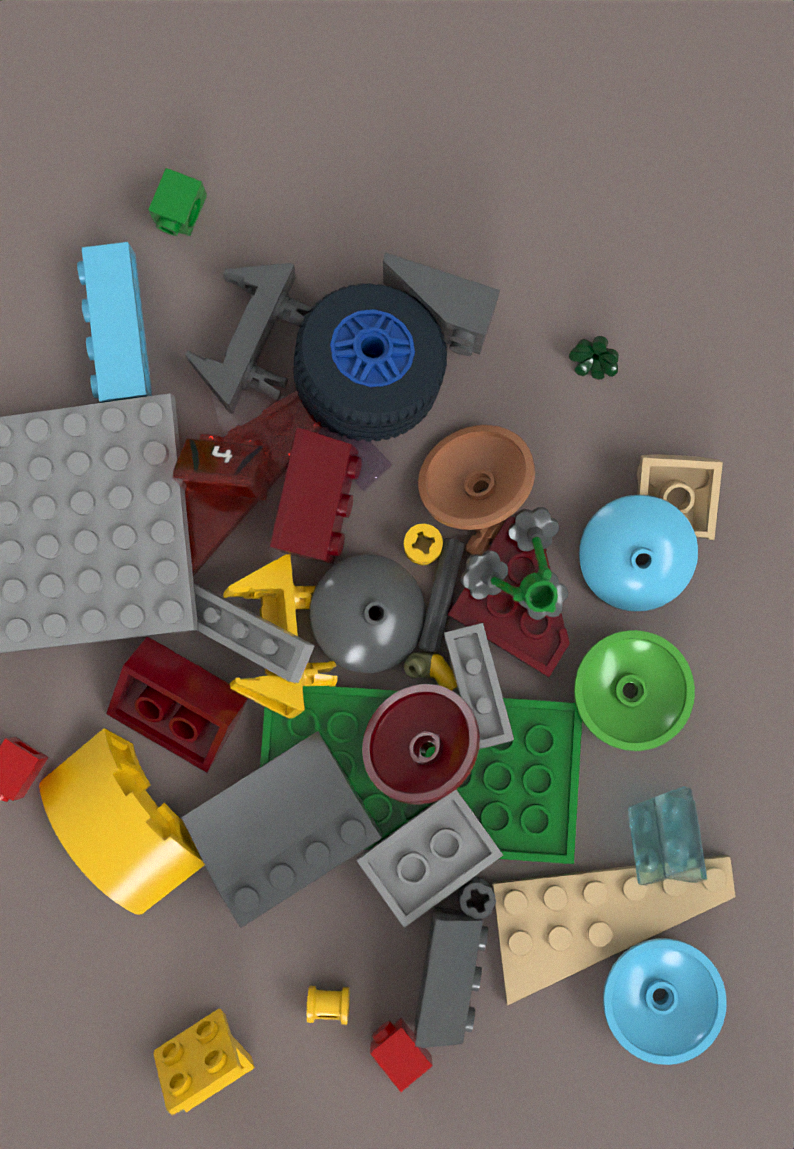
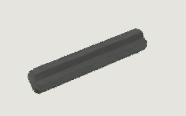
M446 538L443 542L419 643L421 650L438 653L440 650L464 550V542L460 540Z

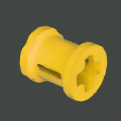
M309 986L307 1023H314L316 1019L340 1020L341 1024L348 1025L350 987H343L341 991L317 990L316 986Z

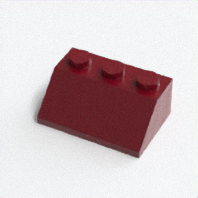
M296 429L270 543L271 548L291 556L334 564L335 556L339 557L344 547L345 535L341 533L343 519L349 518L352 511L353 495L349 494L352 479H358L362 465V458L358 456L359 451L352 444L306 429Z
M147 636L124 663L106 714L208 773L237 724L249 698L230 689L229 683Z

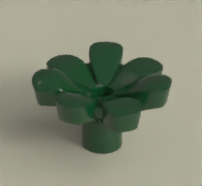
M596 336L593 343L586 339L580 340L569 353V359L579 362L575 368V372L579 376H585L590 370L593 378L601 380L604 379L605 374L610 377L617 374L619 354L616 350L607 348L608 340L605 337Z

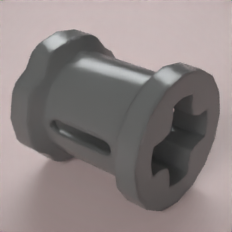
M473 877L459 887L458 899L464 914L474 919H483L492 913L493 907L496 904V898L490 884L486 880ZM473 889H478L480 894L487 893V895L482 897L483 904L481 906L475 907L473 901L466 902L471 898L470 891Z

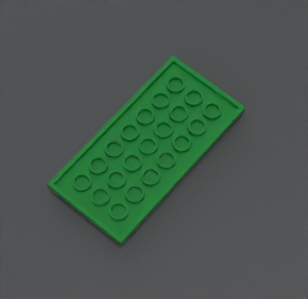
M336 686L302 687L304 711L295 718L289 719L265 707L260 767L319 731L382 832V838L364 850L371 849L434 803L405 804L388 797L373 784L364 766L362 745L366 727L378 707L398 691ZM503 698L514 740L479 749L473 769L456 790L502 852L503 856L499 859L574 864L582 719L577 711L576 704ZM430 747L426 751V757L434 754L435 747Z

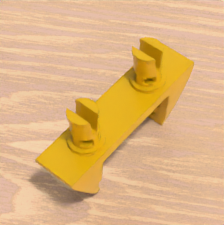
M286 554L228 586L223 593V598L243 597L244 599H260V617L298 636L295 610L309 609L311 597L316 586H295L292 578L291 556ZM334 661L307 663L299 683L289 682L264 668L267 676L235 678L230 683V689L280 715L293 719L304 711L302 687H334L336 685L337 676L320 674L330 672L336 667V663Z

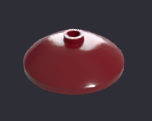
M420 684L404 688L391 695L378 707L366 727L362 745V756L366 772L373 784L381 792L398 802L415 805L440 800L456 790L465 781L474 767L480 747L478 722L469 705L448 688L432 684ZM430 747H435L434 754L426 757V751Z

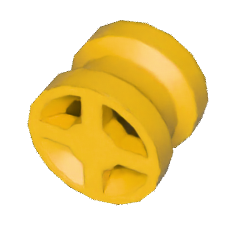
M425 523L417 524L406 533L404 552L407 558L414 564L429 565L436 561L441 554L443 539L439 530L434 526Z

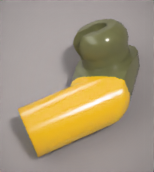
M416 652L411 654L404 663V671L411 678H434L439 686L448 688L451 691L457 687L453 670L440 654Z

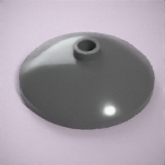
M378 555L353 556L333 565L318 581L309 607L311 631L322 652L337 665L362 673L381 672L405 660L417 646L426 618L424 598L413 576L397 562ZM372 606H376L380 610V617L376 621L371 620L368 614Z

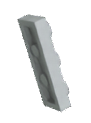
M483 623L445 632L444 639L459 696L472 709L478 722L480 732L479 749L513 741V733Z

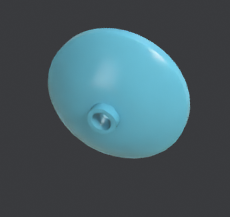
M650 495L624 496L603 506L587 523L579 544L580 568L590 589L607 604L627 611L652 610L675 599L690 582L698 560L697 538L688 519L668 501ZM641 553H647L649 555L648 562L644 565H637L635 562L636 557Z
M650 939L629 948L613 964L604 985V1014L613 1035L632 1055L654 1064H679L700 1055L717 1038L726 1015V991L718 970L697 948L676 939ZM656 989H665L666 994L661 1001L653 1000V993Z

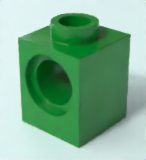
M165 168L148 209L159 230L172 236H177L178 233L191 236L207 197L202 181Z

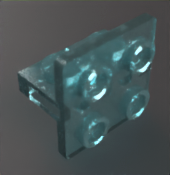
M683 786L628 808L637 882L639 885L647 886L666 879L691 883L707 880L696 804L693 800L691 788Z

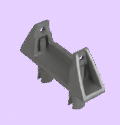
M283 263L225 269L223 272L225 282L237 285L252 294L225 352L226 357L223 363L198 356L189 350L185 353L188 362L229 413L233 414L243 391L247 388L274 398L276 401L281 399V393L271 385L286 388L288 378L258 367L257 360L275 321L283 319L300 327L305 315L311 309V306L289 297V291L296 278L294 264Z

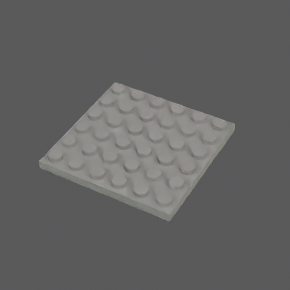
M169 393L0 417V654L198 630L175 396Z

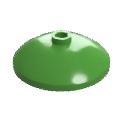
M622 631L598 641L581 660L574 680L575 704L585 726L602 742L622 750H649L670 741L686 724L694 704L695 685L688 662L672 643L661 636L646 631ZM627 683H631L635 687V694L631 698H627L623 694V687Z

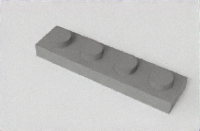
M194 583L197 631L287 681L299 683L315 645L211 590Z

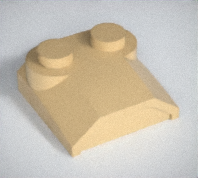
M641 455L640 464L637 468V495H650L668 501L685 515L692 525L696 537L714 540L723 462L718 459L698 456Z

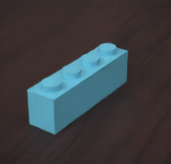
M129 242L82 247L83 261L77 263L80 283L81 285H86L87 299H82V311L85 322H90L92 336L86 338V347L89 359L95 361L96 374L90 377L94 398H99L101 403L152 396L136 254Z

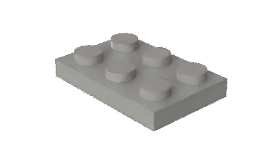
M454 790L451 794L425 808L358 857L356 861L405 928L503 856V854L459 792Z

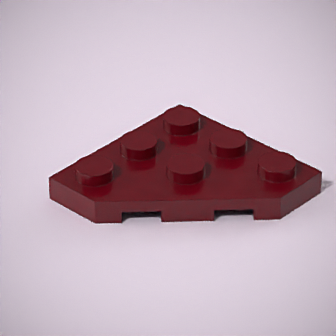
M509 516L488 550L498 553L500 561L507 565L508 574L503 580L517 588L520 587L521 582L527 575L538 573L539 567L534 549L523 551L518 547L517 541L510 538L508 529L512 523H515V518ZM545 548V549H544V553H545V557H546V561H547L548 567H549V569H550V565H549V561H548V557H547V553H546L547 549ZM465 587L448 614L450 618L465 627L483 623L489 642L546 677H550L570 644L561 613L556 617L546 615L539 620L533 619L529 616L527 608L521 606L519 602L515 601L511 595L503 590L497 595L488 594L483 599H476L470 594V589Z

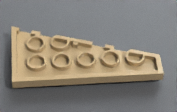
M721 855L492 882L496 898L495 912L507 1006L735 898L731 857Z

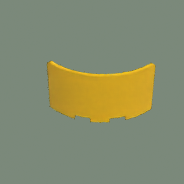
M103 728L41 780L39 784L40 795L48 819L58 839L75 864L105 895L128 911L140 915L205 864L183 820L165 803L158 807L146 791L151 784L139 764L133 743Z

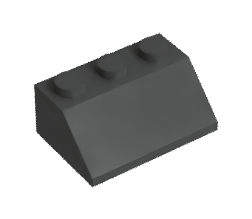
M433 906L414 1022L415 1047L427 1048L463 1044L465 1031L472 1033L475 1007L469 1006L471 991H479L482 967L476 966L478 950L485 951L488 938V927L482 926V919H474L464 914L463 911Z

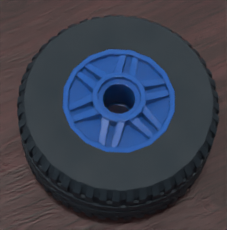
M361 283L358 285H348V287L339 288V291L334 290L330 294H326L305 315L296 338L293 378L296 391L300 400H302L304 408H307V412L313 415L314 419L321 423V426L328 427L332 433L336 432L337 435L342 437L345 435L347 436L346 438L351 440L354 438L356 441L364 439L366 442H371V440L377 442L381 441V439L389 440L391 437H398L400 433L404 434L408 430H412L416 424H419L426 417L428 411L433 407L446 371L447 346L446 342H444V335L441 333L442 329L437 324L435 317L431 316V313L417 299L410 297L406 292L394 289L388 285Z

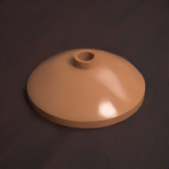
M493 425L467 427L445 437L426 456L418 478L419 494L427 511L440 523L462 530L486 528L507 519L522 506L534 484L535 463L527 444L514 432Z

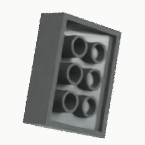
M319 731L182 817L220 896L240 928L382 838L381 830Z

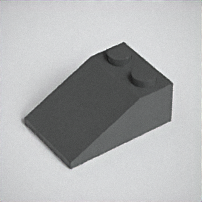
M385 252L383 258V283L386 286L388 285L394 289L406 292L410 297L417 299L431 313V316L435 317L437 324L442 329L441 333L444 335V342L450 345L449 348L452 351L465 356H471L472 352L480 355L494 315L500 290Z

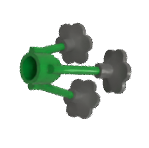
M538 507L533 511L522 509L516 513L515 523H512L508 529L509 536L517 541L518 547L521 550L530 551L534 549L539 567L538 573L527 575L521 582L520 587L516 588L503 580L508 574V567L504 562L500 561L498 553L492 550L485 551L482 555L474 554L468 558L466 562L467 570L461 576L462 585L470 589V594L476 599H483L488 594L497 595L503 590L511 595L515 601L519 602L521 606L527 608L529 616L536 620L542 619L546 615L549 617L560 615L563 609L562 602L568 597V589L565 585L559 583L557 575L549 569L544 549L552 544V537L559 531L558 521L551 518L550 512L544 507Z

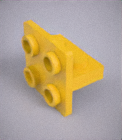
M221 1009L215 1010L153 1052L166 1110L171 1115H175L182 1109L188 1112L255 1068L251 1055L231 1035L226 1015Z

